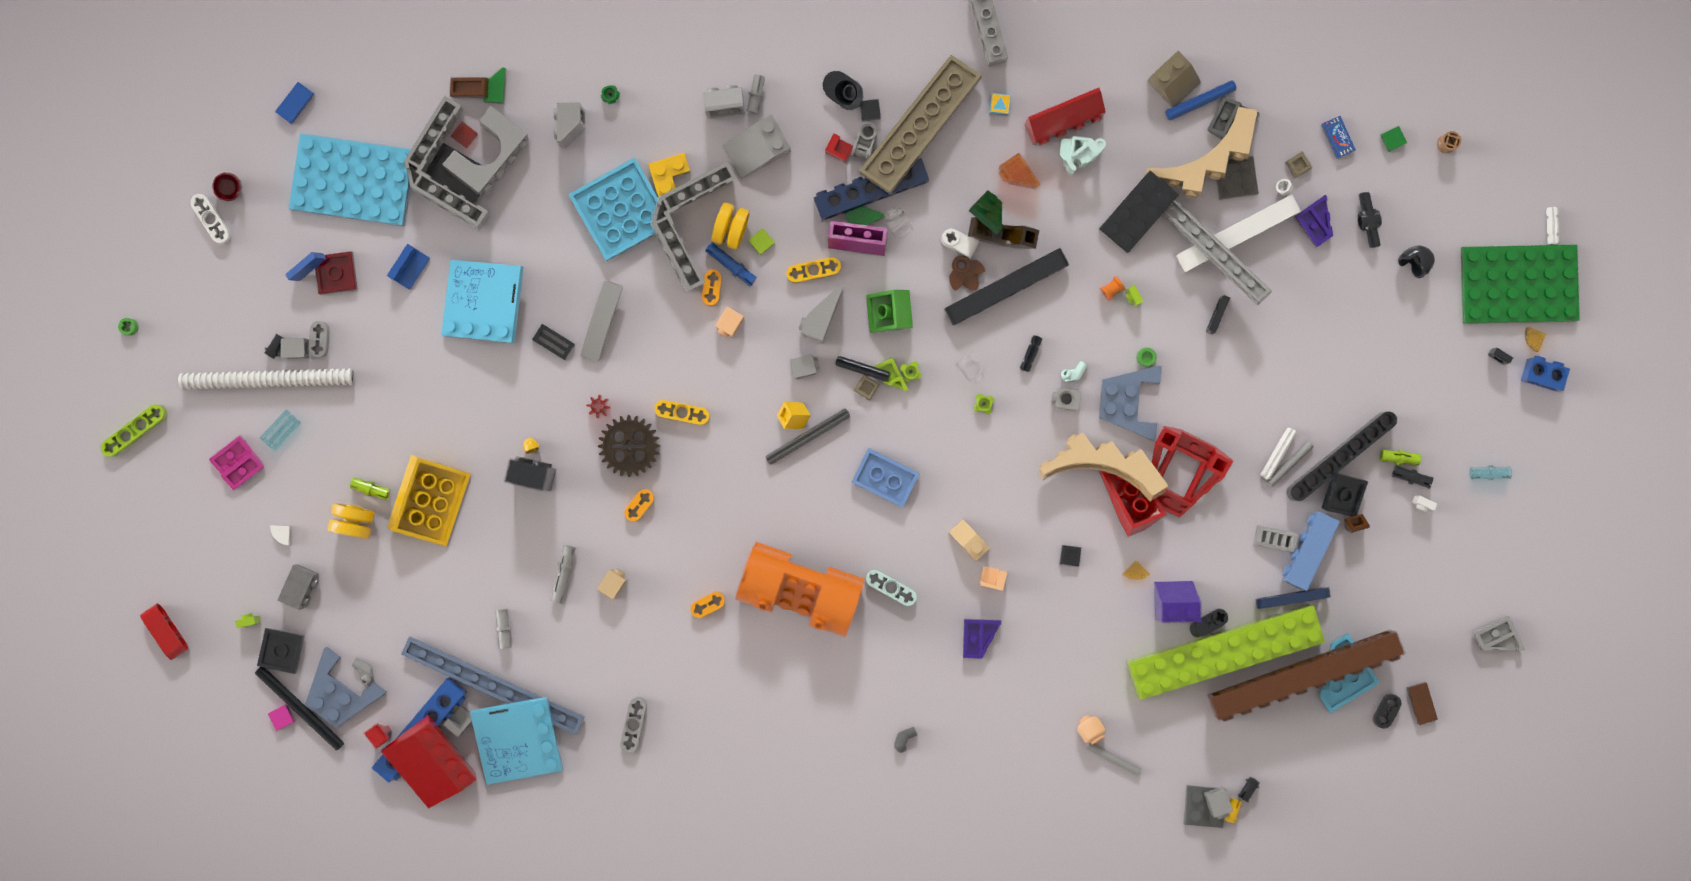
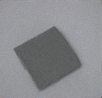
M1224 96L1207 131L1223 139L1234 122L1238 107H1247L1242 106V103ZM1257 112L1256 122L1260 116L1259 112Z

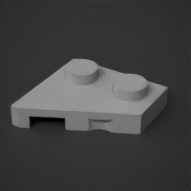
M1505 616L1472 632L1480 650H1525L1509 616Z

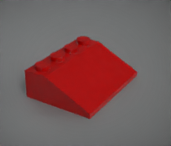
M429 715L381 750L383 755L428 809L460 793L477 780L475 771Z

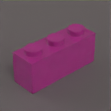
M831 221L828 234V248L885 256L888 228Z

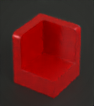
M833 133L825 149V154L846 164L853 145L841 140L839 135Z

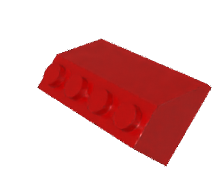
M1098 87L1029 116L1025 126L1033 145L1039 143V146L1050 142L1049 138L1054 136L1057 138L1063 137L1068 134V130L1074 128V131L1085 127V123L1091 121L1093 124L1102 120L1106 110L1101 90Z

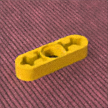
M830 257L796 264L787 269L786 275L792 283L833 276L840 272L841 263L837 258ZM831 261L834 264H838V267H835V271H831L829 268L825 269V274H822L820 263H824V267L829 266ZM811 265L819 267V273L815 276L810 275L808 272V268ZM805 266L806 278H803L804 274L798 275V279L790 276L793 269L801 272L803 271L801 267Z
M666 400L658 401L654 407L655 413L662 418L697 425H704L710 419L709 412L701 407ZM665 403L667 408L672 409V405H676L673 410L674 416L671 417V412L668 411L661 414L658 407ZM680 407H685L688 411L685 418L677 416V410ZM691 408L695 409L693 413L700 414V411H703L706 419H702L699 422L697 417L692 416V421L689 420Z

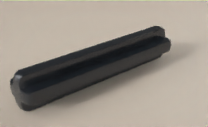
M838 356L835 365L885 382H888L891 373L889 371L842 356Z

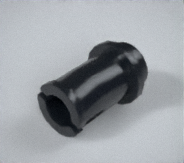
M276 333L269 346L264 348V353L273 359L276 356L278 357L283 337Z
M1251 776L1249 779L1246 778V784L1237 795L1246 802H1249L1255 790L1259 789L1258 785L1260 784L1258 780Z

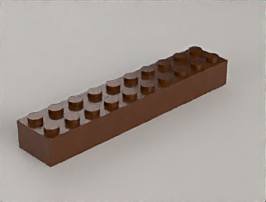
M1389 629L1207 694L1215 717L1225 722L1233 719L1235 714L1241 713V715L1251 713L1252 708L1259 707L1261 709L1271 705L1270 702L1278 700V702L1289 699L1288 695H1301L1307 693L1308 688L1315 687V689L1324 687L1326 682L1330 680L1334 682L1345 679L1344 675H1357L1363 673L1364 668L1371 667V669L1382 666L1384 661H1397L1401 659L1400 656L1405 654L1397 632Z

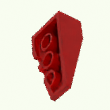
M1099 470L1118 519L1128 537L1146 530L1167 515L1158 498L1150 502L1139 489L1128 481L1114 474Z

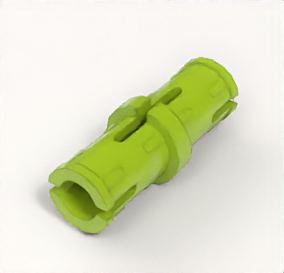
M1382 449L1380 461L1393 462L1397 465L1411 464L1419 466L1421 454L1407 453L1404 450L1390 451Z
M353 477L350 483V489L363 492L369 497L375 496L387 501L390 496V489L376 485L372 481L367 482Z

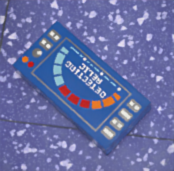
M1341 116L1321 124L1337 159L1356 150Z

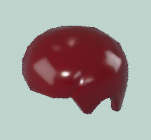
M223 172L214 178L212 189L218 199L228 202L240 196L242 184L235 174Z

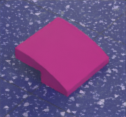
M241 435L237 436L209 458V461L221 473V477L233 490L264 467L258 456Z

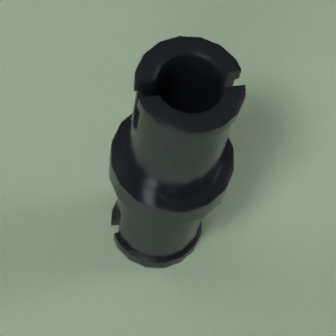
M1395 465L1392 472V477L1408 481V484L1413 485L1414 483L1428 489L1431 488L1434 479L1433 477L1417 473V470L1413 469L1411 471Z

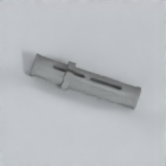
M563 545L560 561H558L559 568L551 602L563 604L570 569L573 568L572 561L575 547Z

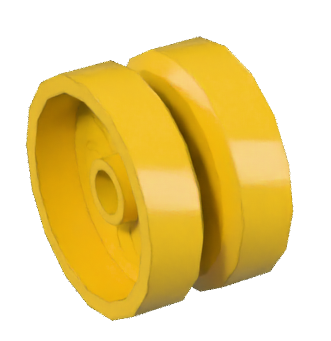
M724 202L714 224L711 242L722 245L728 235V248L738 250L748 224L750 210L739 208L734 216V205Z
M333 503L331 513L334 516L341 517L342 520H329L328 531L370 539L372 529L360 523L374 522L376 512L356 505Z

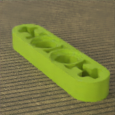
M152 405L103 441L101 452L109 457L120 454L164 421L167 416L166 408L161 405ZM155 409L161 411L159 412L160 417H153L151 419L146 417V415L152 417L155 414ZM141 419L146 422L144 430H139L137 427V423ZM125 431L131 434V438L127 442L122 440V433ZM117 442H119V443L121 444V445H118V444L115 445V446L113 447V452H112V451H107V450L109 449L108 444L114 445V444H116Z

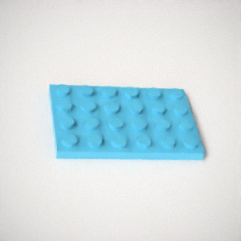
M300 134L289 209L404 226L410 187L404 160L411 149Z

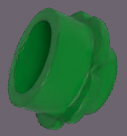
M613 85L605 86L601 91V99L604 102H608V104H614L620 97L619 91Z

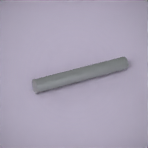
M1308 441L1267 482L1273 487L1314 446Z
M1091 743L1087 745V750L1137 776L1140 774L1141 769L1096 745Z

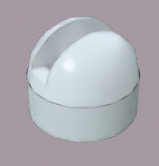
M1282 179L1277 183L1276 190L1279 194L1286 196L1291 194L1293 186L1288 179Z

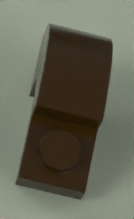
M972 217L968 237L1005 247L1036 249L1040 230L1024 225L1011 226L1002 224V229L996 235L980 220Z

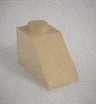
M964 520L960 521L949 532L975 561L990 549Z

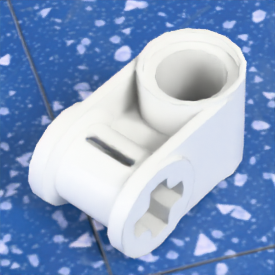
M952 228L946 230L941 236V242L945 247L968 259L972 258L979 244L977 239L968 237V235ZM950 234H953L954 240L948 242V237H946V235L949 236Z

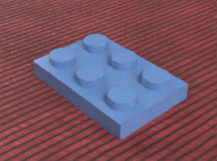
M868 448L852 483L903 508L920 473Z

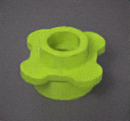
M916 361L908 365L902 364L900 367L904 375L903 379L907 383L913 379L919 380L922 376L918 369L919 364Z
M978 394L976 396V405L973 407L974 411L985 412L987 415L990 414L994 398Z

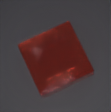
M461 122L451 137L467 149L478 133L464 122Z

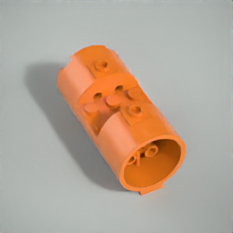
M755 542L739 583L735 600L772 612L774 606L777 605L782 609H789L798 612L802 616L811 617L809 625L818 630L846 637L865 579L828 567L826 574L791 563L792 554Z

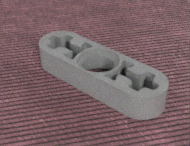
M641 697L633 698L628 706L620 743L621 749L626 753L634 752L639 745L647 708L646 701ZM637 701H640V705L643 706V709L640 708L638 711V715H642L641 718L630 716V713H635L636 708L633 707V704H636ZM630 720L638 721L639 728L637 730H631L628 727ZM626 732L637 734V737H632V743L635 746H632L630 749L624 744L630 737V735H626Z

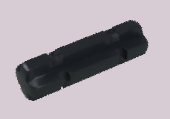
M1037 335L1032 336L1031 345L1028 346L1024 361L1020 366V369L1025 372L1030 371L1031 363L1034 362L1039 350L1038 346L1042 342V338Z

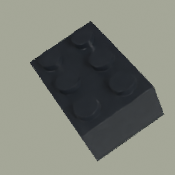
M516 456L515 460H509L504 482L540 491H551L556 469L551 468L552 464L535 461L533 464L532 459Z

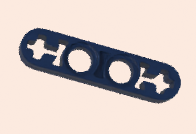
M1324 587L1262 597L1255 600L1257 609L1329 598L1331 594L1330 588Z

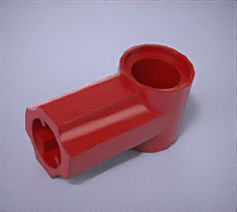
M377 723L367 730L364 735L372 746L377 749L391 738L390 733L392 730L388 725L383 726Z

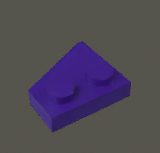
M1326 195L1294 216L1316 248L1333 236Z
M964 619L963 658H983L996 631L1001 625V620Z

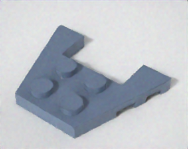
M1162 366L1103 379L1099 418L1155 441L1157 423L1137 421L1140 382L1160 384Z
M325 647L305 705L336 728L383 696L387 691L375 682H371L363 694L358 696L329 674L341 657L328 647Z

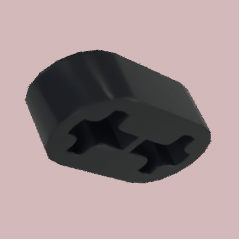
M1387 694L1383 697L1373 716V722L1377 727L1386 729L1393 723L1402 704L1401 699L1397 695ZM1393 698H1395L1394 702L1396 703V705L1390 706L1388 700H1392ZM1387 712V714H1386V716H1385V719L1387 720V722H1386V723H1383V722H1382L1381 725H1380V722H1381V721L1379 720V717H1380V716L1383 717V716L1385 715V713Z

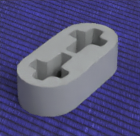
M316 321L310 327L309 353L313 357L323 358L328 353L329 327L324 322ZM319 325H321V328H324V332L320 333V338H318L319 333L315 332ZM318 341H320L319 346L323 348V351H319V354L314 351V347H318Z

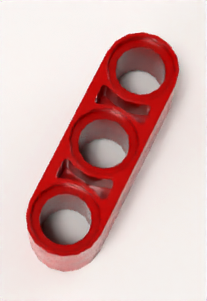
M157 603L140 614L141 620L168 659L173 660L189 649L188 644L160 604Z

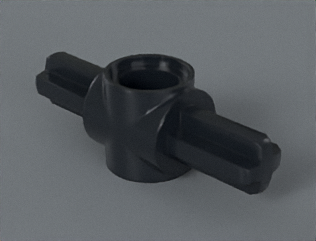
M1363 192L1358 195L1362 210L1357 216L1360 230L1366 231L1369 247L1376 248L1381 245L1377 229L1382 225L1381 214L1379 210L1373 209L1370 193Z

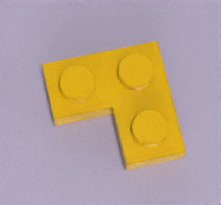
M685 153L648 164L658 197L676 188L673 177L691 172Z

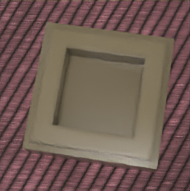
M1303 151L1285 162L1295 178L1313 168Z
M863 375L854 391L870 401L880 384Z

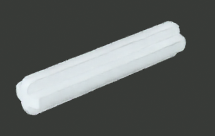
M1287 428L1260 474L1264 479H1271L1297 434L1294 429Z

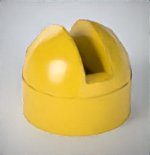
M527 438L523 443L525 454H530L540 449L538 442L533 438Z

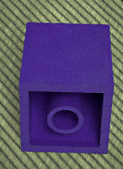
M1193 581L1154 582L1156 621L1162 623L1201 622V601Z

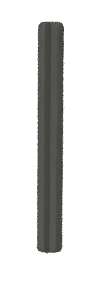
M841 410L766 455V460L772 465L850 418L848 410Z

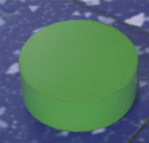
M1143 348L1137 353L1136 358L1139 365L1149 367L1155 363L1157 356L1153 349Z

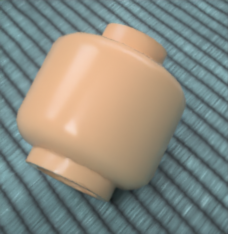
M1087 715L1079 720L1081 724L1078 726L1077 731L1085 743L1094 745L1105 738L1106 728L1099 717Z

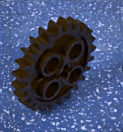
M630 415L627 416V420L620 416V422L612 419L614 425L606 424L609 430H602L601 432L605 437H599V440L603 441V444L598 445L599 448H603L599 455H605L602 462H609L606 468L614 467L613 473L620 470V476H623L625 472H627L628 477H631L632 472L639 476V470L646 473L645 467L652 468L650 462H657L653 456L660 455L659 452L655 451V448L661 447V445L655 444V441L659 440L660 437L653 436L657 430L650 431L652 424L649 423L645 426L646 419L643 418L638 422V416H635L634 420L631 419ZM618 431H622L625 436L621 442L615 440V434ZM637 431H641L644 435L643 440L640 442L634 439V434ZM628 441H630L631 444H646V447L631 448L628 452L627 448H613L612 445L628 444ZM619 450H622L625 455L622 461H617L615 458V453ZM637 450H641L644 453V458L641 461H637L634 458V453Z

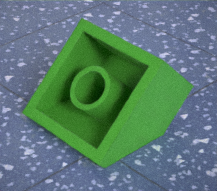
M889 290L866 295L870 333L913 328L910 290Z

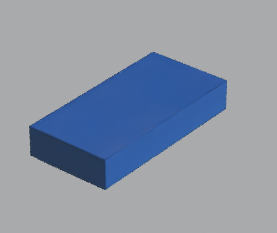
M297 82L275 112L292 124L315 94Z
M311 252L285 275L288 280L301 281L325 261L326 257L323 253Z

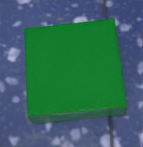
M1399 126L1380 135L1388 152L1407 143Z

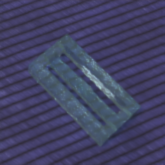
M285 410L260 439L273 451H276L301 422L288 410ZM286 417H288L289 419H288V420L281 426V428L268 440L267 437L277 428V426H278ZM292 421H293V422H294L293 425H292V426L280 437V439L273 445L272 443L279 437V435H280V434L292 423Z

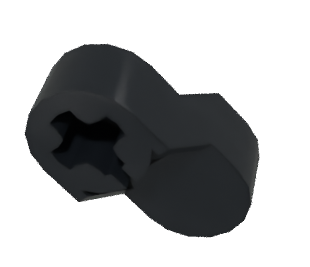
M1216 609L1201 617V622L1191 623V634L1196 638H1201L1222 627L1228 622L1227 612L1223 609Z

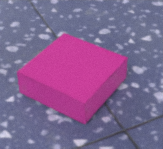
M287 704L268 713L276 731L295 722Z

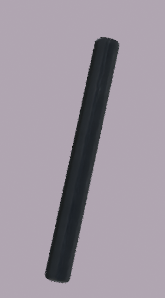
M259 667L256 670L255 675L335 750H339L344 745V742L266 668Z

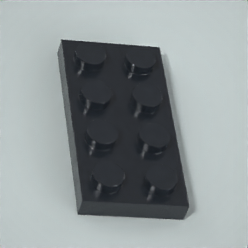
M1149 170L1099 229L1126 253H1129L1179 194Z

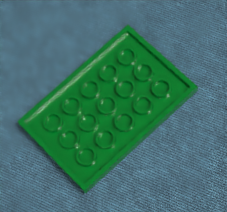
M1577 245L1461 247L1463 324L1580 321Z

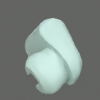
M1080 361L1075 369L1063 370L1061 377L1066 382L1078 381L1088 365Z

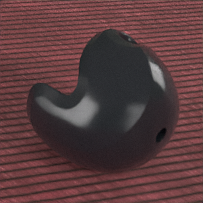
M1421 245L1408 248L1398 259L1400 266L1410 263L1411 271L1416 278H1423L1429 274L1435 262L1432 251Z

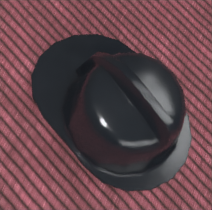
M841 71L829 72L824 77L823 90L832 101L846 110H854L860 106L863 100V89L858 81Z

